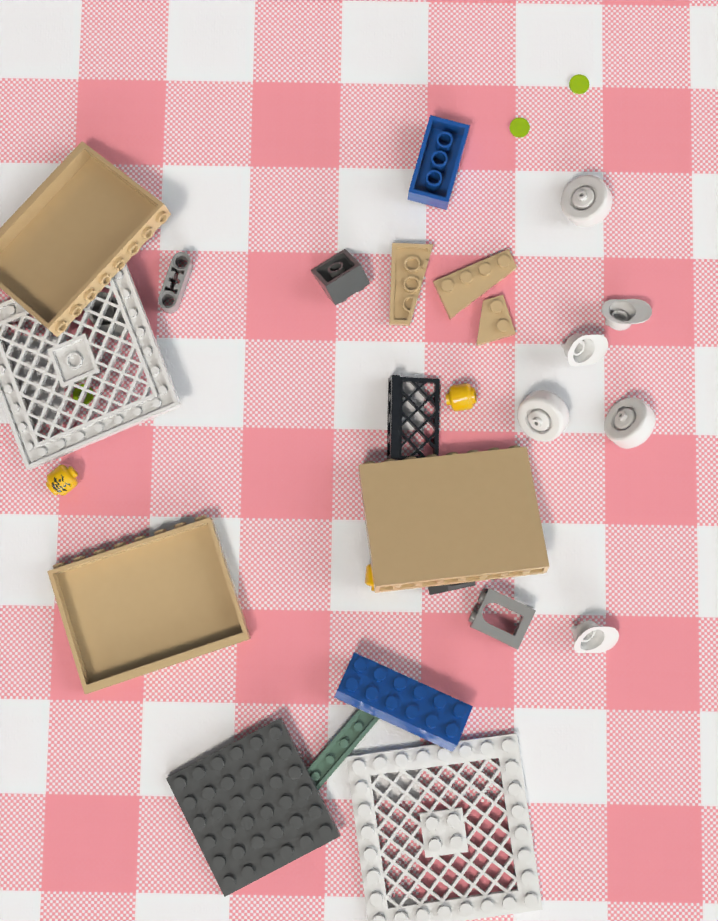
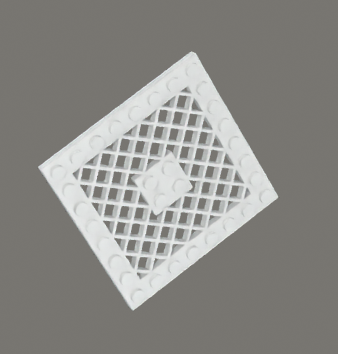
M127 264L111 279V286H105V288L110 289L106 300L96 296L88 304L87 308L83 309L85 313L81 322L75 319L72 321L79 324L76 334L68 333L69 325L59 335L56 343L49 341L51 332L46 329L43 338L36 335L41 323L35 318L30 317V314L13 299L0 304V400L26 470H32L181 407ZM114 295L118 305L111 302ZM95 300L104 303L100 314L92 311ZM109 305L117 308L113 319L105 316ZM90 313L98 316L94 327L86 324ZM121 313L126 324L118 321ZM27 319L34 321L30 332L23 330ZM103 319L111 322L107 332L99 330ZM19 321L17 327L11 325L12 323ZM116 325L125 327L120 338L112 335ZM8 327L16 330L12 340L4 338ZM85 327L92 330L90 337L86 333L82 334ZM21 332L29 335L24 346L17 343ZM97 333L105 335L101 346L93 343ZM128 333L130 334L133 343L126 341ZM66 335L72 337V339L63 342ZM34 338L41 340L37 351L30 349ZM111 338L119 341L114 352L106 349ZM3 341L10 343L7 350ZM47 343L54 346L47 349L49 356L43 354ZM123 344L132 346L128 357L120 354ZM15 346L23 349L19 359L11 357ZM93 347L100 349L97 354V357L94 353ZM28 351L36 354L31 365L24 362ZM105 352L113 355L109 365L101 363ZM136 352L140 362L133 360V357ZM41 357L49 360L45 370L37 368ZM118 357L126 360L122 371L114 368ZM10 360L17 362L14 369ZM131 362L139 365L135 376L127 374ZM22 365L30 368L26 378L18 376ZM53 366L57 376L50 373ZM100 366L107 368L103 379L96 377V375L102 373ZM143 370L148 382L140 379ZM35 371L43 373L39 384L31 381ZM112 371L120 374L116 385L108 382ZM48 376L56 379L52 390L44 387ZM125 376L134 379L129 390L121 387ZM17 379L24 381L22 388H20ZM93 379L101 382L97 393L89 390ZM86 380L84 387L77 385V383ZM138 382L147 385L142 396L134 393ZM30 384L37 387L33 398L25 395ZM106 384L114 387L110 398L102 395ZM60 385L61 388H67L65 395L57 392ZM74 387L82 390L78 401L70 398ZM42 390L50 392L46 403L38 400ZM119 390L128 393L123 404L115 401ZM87 393L95 395L91 406L83 403ZM55 395L63 398L59 409L51 406ZM132 396L141 398L137 401L130 403ZM25 398L31 400L29 407L26 404ZM100 398L108 401L104 412L96 409ZM68 401L76 403L72 414L64 411ZM37 403L44 406L40 417L32 414ZM113 404L121 406L120 408L111 411ZM82 406L89 409L85 420L77 417ZM49 409L57 411L53 422L46 420ZM94 412L102 414L101 416L92 419ZM63 414L70 417L66 428L58 425ZM32 417L38 419L36 427L33 423ZM76 420L83 423L76 427H73ZM44 422L52 425L47 436L40 433ZM57 428L64 431L54 435Z
M517 733L460 740L458 746L453 751H449L436 744L346 757L368 921H467L543 910ZM498 758L499 765H497L491 759ZM484 760L479 768H476L474 765L470 763L473 761ZM488 762L497 768L491 778L482 772ZM463 763L457 772L449 766L451 764ZM466 765L476 771L469 781L460 775ZM441 766V768L438 770L436 774H434L428 769L430 767ZM445 768L455 774L448 784L439 778ZM420 769L415 777L406 772L408 770ZM424 771L433 777L427 787L418 781V778ZM399 772L394 780L385 775L386 773ZM499 773L501 775L502 787L494 782ZM402 774L412 780L405 790L396 783ZM479 774L488 780L482 790L472 784ZM377 775L375 780L371 783V776ZM381 776L391 783L384 793L375 786ZM458 777L466 783V786L460 793L451 787ZM436 780L445 786L439 796L430 790ZM415 783L424 789L418 799L408 793ZM491 784L500 790L494 800L485 794ZM393 786L402 792V795L396 802L387 796ZM469 787H472L479 793L472 803L464 797ZM373 790L381 795L380 799L377 801L375 805L373 798ZM448 790L457 795L451 806L442 800ZM426 793H429L436 799L430 809L421 803ZM502 795L504 796L505 809L497 803ZM405 796L415 802L409 811H406L399 805ZM482 796L491 802L485 812L475 806ZM384 798L393 805L387 815L378 808ZM461 799L470 805L464 814L462 807H455ZM439 802L447 807V809L434 810ZM418 805L426 811L419 812L420 821L412 815V812ZM494 806L503 811L497 822L488 816ZM396 808L405 814L399 824L390 818ZM473 809L482 815L476 824L467 819V816ZM375 811L384 817L378 827ZM506 816L508 830L500 825ZM408 818L418 824L412 833H409L402 827ZM485 818L494 824L488 834L479 828ZM387 820L396 827L390 837L381 830ZM464 821L473 827L467 836ZM420 828L422 831L423 843L415 837L416 833L419 831ZM497 828L506 833L500 844L491 838ZM399 830L408 836L402 846L393 840ZM476 831L485 837L479 846L470 841ZM378 833L387 839L381 849ZM509 838L512 853L503 847ZM411 840L421 846L415 855H412L405 849ZM488 840L497 846L491 856L482 850ZM390 843L399 849L393 859L384 852ZM467 843L476 849L470 859L462 854L468 852ZM423 850L425 858L432 857L427 865L418 859ZM501 850L510 856L503 866L495 860V857ZM402 852L411 858L405 868L396 862ZM479 853L488 859L482 869L473 863ZM453 854V856L450 858L448 862L445 861L442 857H440L443 855ZM381 855L390 862L384 871ZM457 856L467 862L460 872L452 866ZM436 859L445 865L439 875L430 869ZM512 861L514 864L515 875L511 873L509 870H507L508 866ZM414 862L424 868L418 877H415L408 871ZM491 863L500 868L494 878L485 872ZM393 865L402 871L396 881L387 874ZM470 865L479 872L473 881L464 875ZM448 869L457 874V877L451 884L442 878ZM427 871L436 878L430 887L420 881ZM504 872L513 878L506 888L498 882ZM405 875L414 880V883L408 890L399 884ZM482 875L491 881L485 891L476 885ZM384 878L393 884L387 893ZM461 878L470 884L463 894L455 888ZM439 881L448 887L442 897L433 891ZM516 883L517 889H512V887ZM418 884L426 890V893L420 900L412 894V891ZM494 885L498 886L500 889L503 890L497 892H490ZM396 887L405 893L399 903L390 897ZM473 888H475L477 891L481 893L476 895H469ZM451 891L460 896L454 898H447ZM430 894L438 899L425 902ZM408 897H410L412 900L416 902L411 904H404ZM387 900L391 902L394 906L388 907Z

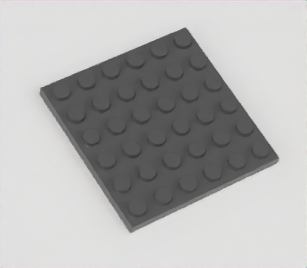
M282 718L267 724L166 778L224 897L341 836Z

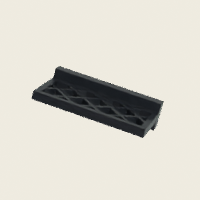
M392 375L388 378L387 459L424 458L426 456L420 449L427 443L433 448V454L439 456L440 379L400 377V375ZM403 382L411 383L416 390L408 396L403 391ZM426 383L434 384V393L430 397L421 389ZM417 391L426 399L419 407L411 399ZM407 401L416 409L409 417L402 411V405ZM427 402L434 408V413L430 417L421 410ZM417 411L426 420L419 427L410 419ZM407 421L415 429L409 437L402 432V426ZM427 422L433 427V434L429 438L420 430ZM417 432L425 440L419 448L410 440ZM406 442L415 450L410 456H402V446Z

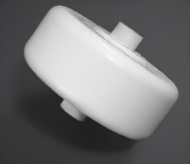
M583 175L575 178L565 187L561 196L563 213L573 224L580 227L594 226L604 220L609 214L613 202L612 193L602 179L593 175Z
M539 390L532 392L521 402L517 410V420L527 436L536 441L549 442L558 438L568 426L569 411L559 396L549 391Z
M635 397L625 398L616 403L608 412L604 422L605 434L613 443L621 448L630 449L637 447L645 442L653 432L656 422L655 413L643 400Z

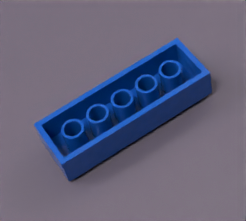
M355 652L334 698L449 751H453L458 746L473 707Z

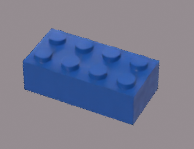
M430 115L408 191V200L447 210L470 125Z

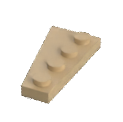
M392 243L389 325L410 326L433 244Z
M509 249L433 281L449 319L451 320L490 288L517 269V266Z

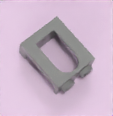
M490 588L486 592L482 590L477 601L480 603L477 611H472L468 620L471 622L470 627L514 649H519L536 610ZM496 603L522 615L513 635L484 620L482 612L487 604Z

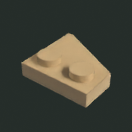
M500 295L484 300L476 345L481 346L515 335L516 333L504 296Z

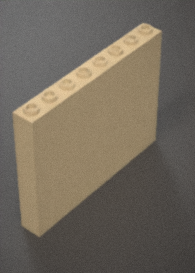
M82 141L0 228V289L58 338L70 323L82 313V310L96 298L97 294L110 283L118 271L124 268L125 264L139 251L142 245L153 236L154 232L167 221L171 213L164 203Z
M514 445L507 449L490 448L487 451L480 452L478 450H470L467 453L461 454L450 452L443 456L431 454L424 458L407 457L404 460L397 461L395 459H387L378 463L367 461L359 465L358 474L375 593L547 573L550 566L527 446L520 447L519 445Z
M206 515L195 518L194 523L187 524L182 522L174 525L175 529L166 531V528L155 531L154 536L146 538V535L134 538V542L127 545L126 542L118 543L113 546L114 549L97 550L93 552L94 556L88 558L85 555L73 559V563L67 565L65 562L53 565L52 570L47 571L84 694H89L251 639L211 517L207 518Z

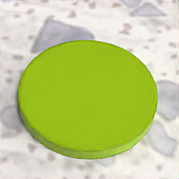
M575 75L570 79L569 88L575 94H584L589 88V80L584 75Z
M515 118L510 123L509 129L513 136L522 138L529 133L530 125L524 118Z
M75 388V389H74V391H73V399H74V400H77V401H78L79 396H80V394H81V392H82L81 389H79V388ZM87 393L83 403L89 404L93 400L94 395Z

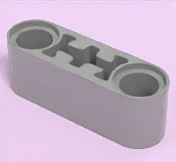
M178 252L173 256L158 297L161 308L169 314L175 313L179 309L193 270V263L185 252ZM181 260L188 261L187 265L182 268L178 267V263ZM178 279L180 283H176L175 286H173L172 282H176ZM173 298L174 303L171 306H165L164 302L166 299Z

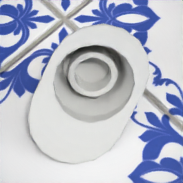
M611 299L604 302L601 309L605 317V325L618 331L626 330L632 324L643 323L649 320L652 315L651 306L640 299Z
M575 333L566 342L562 343L561 347L564 349L568 363L571 366L591 365L597 363L605 356L608 350V341L606 337L600 334L584 335Z
M591 620L571 627L575 642L574 650L577 653L605 652L615 646L619 639V633L615 628L599 626Z

